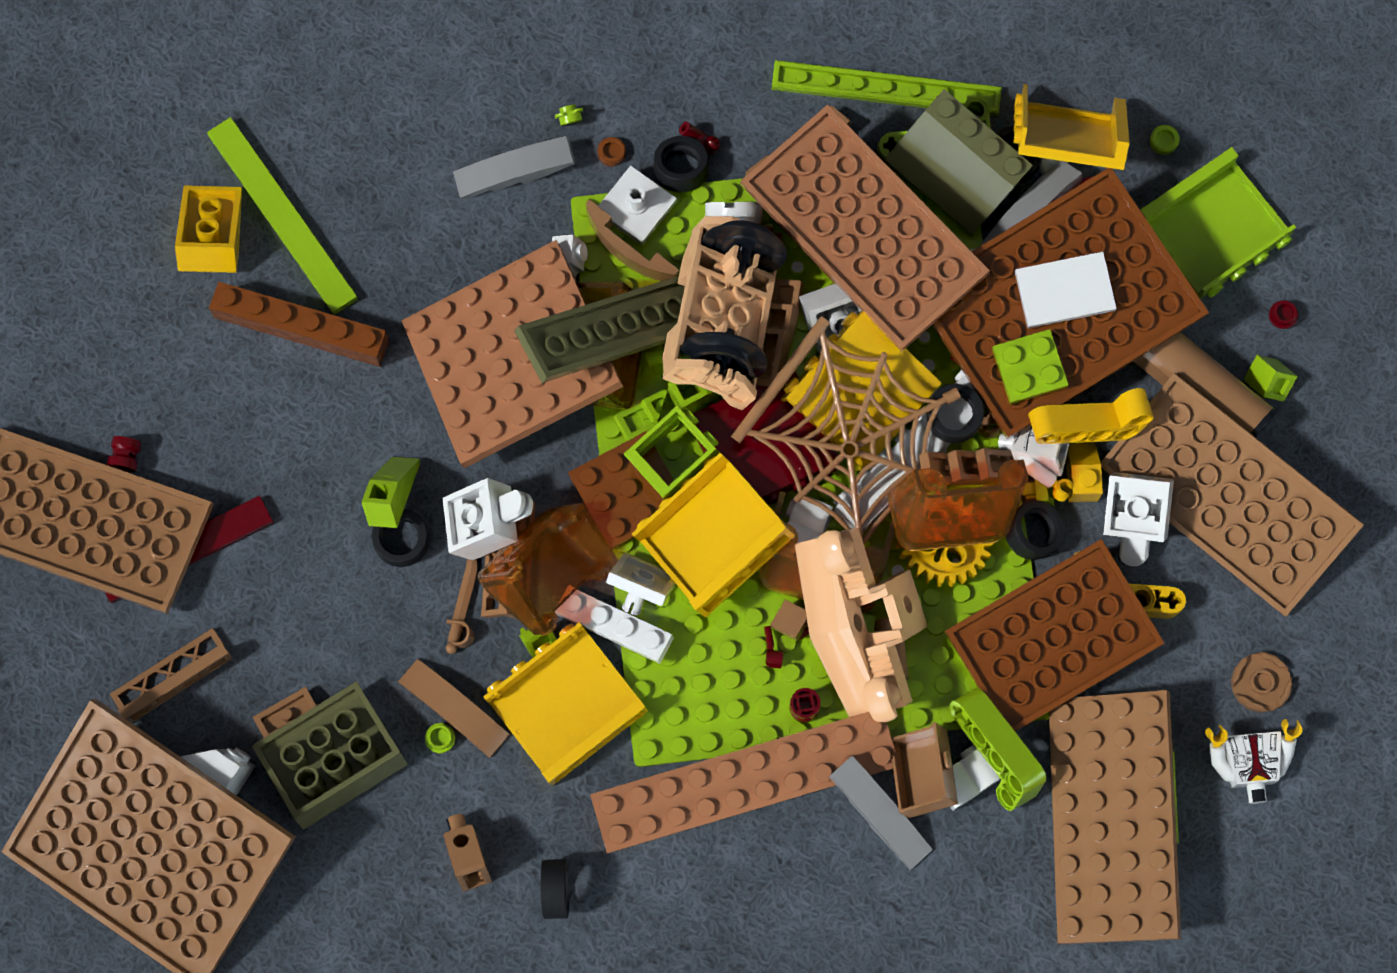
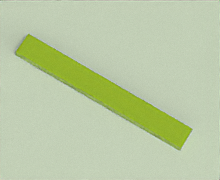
M775 60L771 87V90L920 108H928L945 89L961 104H964L969 98L981 97L988 104L989 115L996 117L999 115L1002 87L778 60ZM972 104L967 107L973 114L981 115L982 113L977 105Z
M228 118L206 132L332 314H337L357 301L356 294L232 118Z

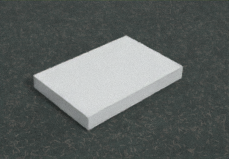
M1103 252L1015 269L1027 329L1116 310Z

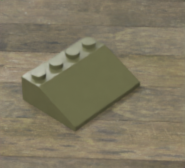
M945 89L936 97L884 159L971 236L1033 166Z
M357 681L252 745L290 813L303 830L408 765Z

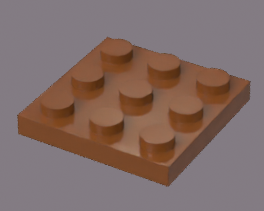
M647 431L568 472V476L610 551L635 539L632 533L637 529V525L643 519L654 514L664 500L624 455ZM653 446L642 457L669 486L674 479L656 447Z

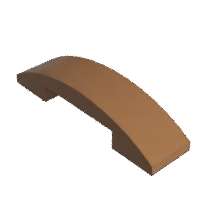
M590 199L586 202L587 216L595 234L607 250L620 262L637 273L658 281L679 276V269L660 254L656 253L649 261L610 230L613 227L612 217Z
M417 659L398 681L399 684L420 701L424 702L489 758L508 738L509 734L492 718L420 660Z

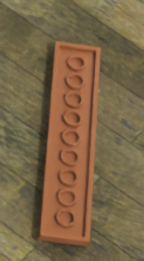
M866 712L590 794L606 852L611 853L836 786L829 776L851 756L870 775L893 769L891 751L894 749L887 722L875 721L870 712Z

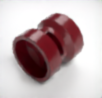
M113 436L111 441L113 454L108 457L107 465L125 472L135 473L138 465L135 457L141 450L142 442L130 437Z
M810 688L797 690L792 695L789 704L791 716L799 722H810L817 716L820 709L819 695Z

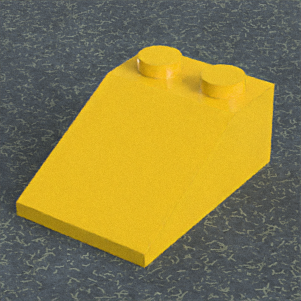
M184 185L175 241L178 271L237 273L242 187Z

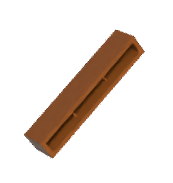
M219 281L209 306V310L215 319L381 367L389 343L386 330Z

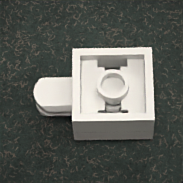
M1114 472L1110 475L1103 535L1121 537L1119 556L1126 565L1139 566L1143 564L1149 556L1150 541L1164 542L1168 538L1174 479Z
M489 478L443 497L449 553L475 560L517 542L515 522L531 515L533 510L532 497L519 490L511 491V486Z

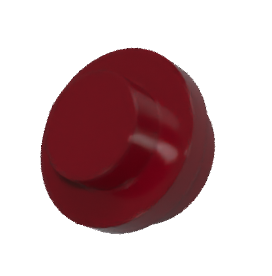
M1277 301L1269 310V320L1276 328L1289 329L1298 320V310L1289 301Z

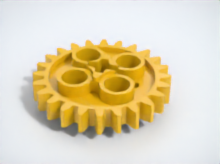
M936 491L933 495V500H931L926 493L922 497V503L915 499L911 504L913 509L907 507L903 512L905 517H901L898 521V524L903 528L897 529L895 536L903 539L897 542L896 548L905 549L899 558H908L910 560L906 569L915 567L917 569L915 578L925 574L926 584L932 578L936 579L937 587H940L944 580H947L948 585L953 587L956 578L961 584H964L967 581V575L972 579L975 578L977 575L976 569L982 570L985 566L982 560H988L991 556L986 549H990L993 546V542L986 538L990 537L993 531L984 529L989 519H979L982 508L973 511L971 507L974 501L970 500L965 505L962 503V494L954 500L952 499L951 491H948L944 498L941 497L939 491ZM929 515L938 516L942 524L934 525L931 523ZM954 516L953 525L946 538L947 543L941 551L939 562H935L934 556L942 541L941 535L948 525L949 517ZM957 527H965L969 531V536L960 535ZM925 541L929 543L932 551H923L919 547V542ZM950 552L956 554L960 562L952 563L946 554Z

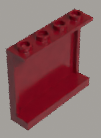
M796 371L792 374V376L789 378V380L786 382V384H787L793 377H796L797 379L799 378L798 375H797V373H796ZM756 386V399L743 410L730 406L723 399L693 413L699 420V423L695 426L702 434L706 430L710 432L719 442L715 448L736 467L768 505L781 500L784 497L783 494L788 491L794 490V492H798L789 468L774 450L753 436H746L741 444L731 437L768 387ZM783 388L751 430L759 431L775 423L794 408L788 401L783 402L781 400V397L786 393ZM797 411L781 425L769 431V433L780 434L796 426L805 417ZM807 422L802 428L787 436L803 438L817 428L810 422ZM820 432L809 440L819 441L825 436ZM767 439L777 446L788 458L796 471L802 489L806 487L810 481L805 467L797 454L785 442ZM697 440V442H698V444H699V446H700V448H701V450H702V452H703V454H704L707 450H706V448ZM794 444L802 452L815 478L820 473L815 458L805 445ZM812 447L820 457L823 467H827L830 463L819 448ZM826 449L833 460L838 456L836 451ZM834 468L827 476L831 477L837 473L836 468Z

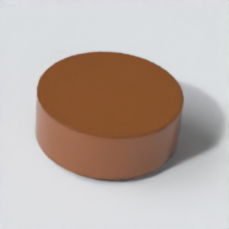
M616 137L603 139L598 145V158L602 164L608 167L620 165L626 158L625 144Z

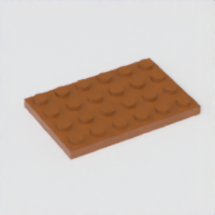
M1102 539L944 631L977 687L988 696L1014 731L1019 730L1165 644Z

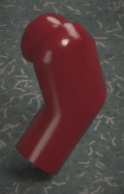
M687 121L682 123L679 128V133L682 136H689L703 144L708 155L714 154L721 146L720 140L716 136H709Z

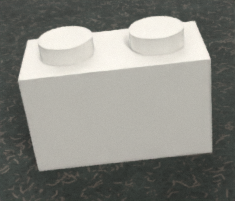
M836 283L799 296L809 331L821 316L830 322V325L825 330L826 338L833 333L839 334L844 328L841 323L851 312L857 313L862 311ZM820 338L815 343L819 355L822 350Z
M230 748L214 749L180 756L235 795L238 794L256 767L249 762L251 757L238 748L234 750Z

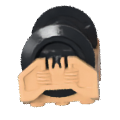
M705 216L692 229L689 243L682 258L678 284L685 286L678 323L667 333L662 357L664 369L662 379L674 384L697 385L721 395L730 406L740 410L745 409L756 399L757 377L765 372L768 362L767 356L763 351V344L777 269L783 266L787 258V249L784 243L768 228L755 222L739 220L733 216Z

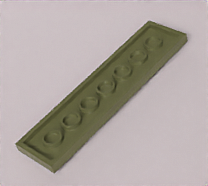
M679 276L519 325L514 332L540 381L545 383L664 344L667 333L678 323L685 286L678 284Z

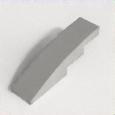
M564 136L481 160L453 171L459 196L461 199L466 200L489 190L497 192L519 182L523 184L533 182L576 163L569 138Z
M1065 161L1056 163L1012 205L981 245L1071 191L1083 181L1082 173Z
M853 756L829 776L847 796L853 807L869 823L871 829L909 870L913 869L933 850L908 818L899 813L897 805Z

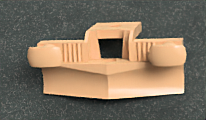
M858 527L843 531H826L817 538L795 544L810 639L848 716L852 717L870 712L872 718L878 722H889L898 716L896 709L905 707L913 701L895 645L904 642L928 627L911 570L898 572L876 585ZM883 598L892 630L868 632L860 606Z

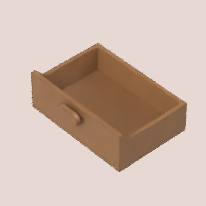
M934 722L929 727L891 738L894 745L891 757L899 813L907 818H912L957 805L958 799L947 729Z

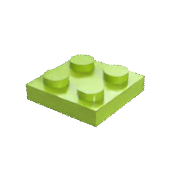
M1050 329L992 347L1010 405L1068 387Z

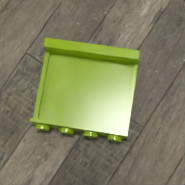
M1232 147L1140 210L1200 299L1206 295L1212 298L1224 288L1222 285L1229 279L1232 282L1238 280L1247 272L1245 268L1250 264L1254 263L1255 266L1261 264L1270 256L1268 252L1276 247L1278 250L1284 248L1293 240L1290 236L1296 229L1294 224L1289 228L1285 225L1237 165L1236 160L1239 155Z

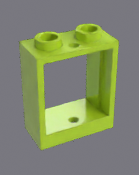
M678 406L674 407L624 453L625 457L664 500L678 492L686 479L695 476L702 470L704 463L709 458L719 454V451L715 448L719 442L708 430L703 434L695 426L699 423V420L688 408L682 412ZM682 422L707 451L668 486L642 456Z

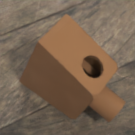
M463 814L450 816L446 819L449 832L444 833L443 836L455 876L463 892L491 883L492 879L473 824L467 825Z

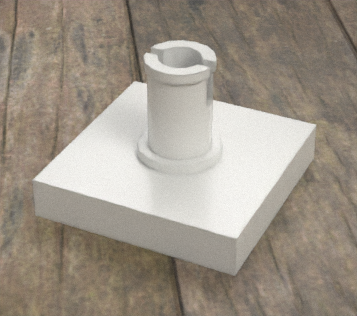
M630 166L598 206L612 217V225L642 246L677 203V198Z
M625 552L610 571L606 583L628 592L622 609L628 613L634 603L631 611L632 615H639L641 613L645 600L662 606L676 586V583L663 568Z

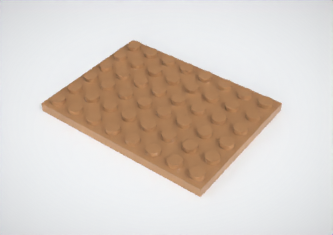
M92 699L87 704L1 852L171 972L213 973L296 836L97 699Z

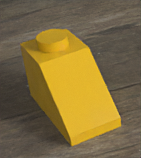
M1095 443L1069 444L1066 456L1067 479L1072 482L1073 488L1068 492V502H1097L1103 494L1101 463Z

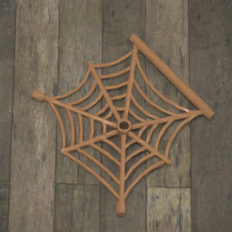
M821 316L731 437L741 444L746 436H753L774 450L789 468L795 481L798 494L794 497V501L799 502L803 499L816 505L834 517L845 530L850 529L834 511L821 502L806 496L813 488L829 495L842 505L854 520L855 527L859 528L863 544L865 545L892 509L923 482L922 471L917 467L915 456V434L920 416L933 410L923 437L922 453L927 452L931 427L941 405L945 403L949 405L960 399L961 396L956 387L942 394L943 397L938 400L923 398L906 390L893 377L886 362V352H882L878 357H868L845 351L826 338L825 330L830 325V322ZM820 338L822 350L819 364L812 383L803 398L790 412L775 423L759 431L751 430ZM828 345L846 357L859 361L878 362L874 373L852 371L833 363ZM825 360L829 379L821 399L812 412L796 426L780 434L769 433V431L793 416L806 402L816 386ZM883 367L889 380L902 393L917 401L930 404L915 410L894 401L885 391L880 379ZM834 369L852 376L872 378L868 389L851 388L838 383ZM876 385H878L881 394L891 405L911 414L904 418H899L886 411L873 395ZM831 388L834 401L828 416L819 427L803 438L787 436L802 428L816 415L825 402ZM838 388L851 393L866 394L863 404L842 401ZM870 401L883 415L896 422L886 427L875 422L867 412ZM842 406L860 409L858 417L852 420L845 419ZM836 410L839 422L833 430L819 441L809 440L824 429ZM864 417L879 431L874 433L869 430L863 422ZM913 420L910 434L911 467L906 463L904 432L905 424ZM846 424H855L851 436L849 438V433ZM899 427L901 463L893 460L890 448V432ZM841 428L844 442L841 445L826 443ZM860 428H862L863 432L869 436L855 443ZM885 435V448L888 459L877 456L875 450L876 439ZM767 439L785 442L797 454L805 467L810 481L806 487L802 489L796 471L788 458L777 446ZM870 443L871 453L859 450L860 447ZM794 444L805 445L815 458L820 471L815 478L802 452ZM846 444L854 447L852 455L844 453V446ZM812 447L819 448L830 463L827 467H823L820 457ZM826 449L839 451L840 454L833 460ZM859 456L871 460L872 462L863 467L859 474L855 476L853 458ZM843 459H847L848 470L844 466L839 465ZM878 463L889 466L873 478L858 494L857 483L869 469ZM834 468L842 471L849 477L850 488L827 475ZM893 469L905 471L901 477L893 482L876 499L861 519L859 501L865 493ZM911 474L920 476L918 480L887 507L863 537V524L882 500ZM824 479L846 491L852 497L853 511L840 497L817 484Z

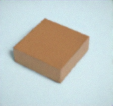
M785 600L770 626L772 629L798 641L808 625L806 611Z

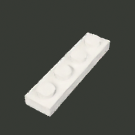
M570 586L566 588L554 610L556 615L575 624L580 622L585 629L659 664L662 662L674 639L672 634Z

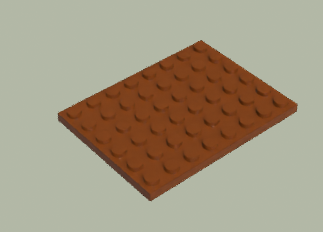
M1107 168L973 250L972 253L990 270L989 274L932 326L983 401L1006 439H1009L1031 425L1028 416L1031 410L1045 405H1063L1201 320L1209 312L1113 169ZM1103 252L1116 310L1027 329L1015 269ZM1050 329L1068 387L1010 405L992 347Z

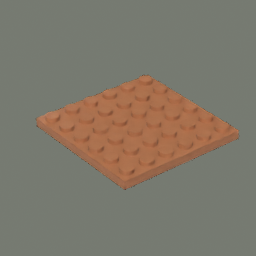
M557 240L401 320L458 460L464 468L623 387L612 361L542 383L514 332L519 325L587 305Z

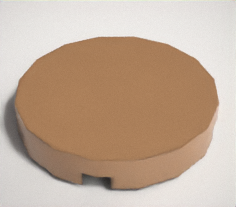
M1265 652L1251 654L1243 658L1234 668L1231 677L1232 692L1237 701L1248 710L1258 713L1271 712L1281 707L1289 698L1293 685L1292 677H1290L1286 664L1277 656Z

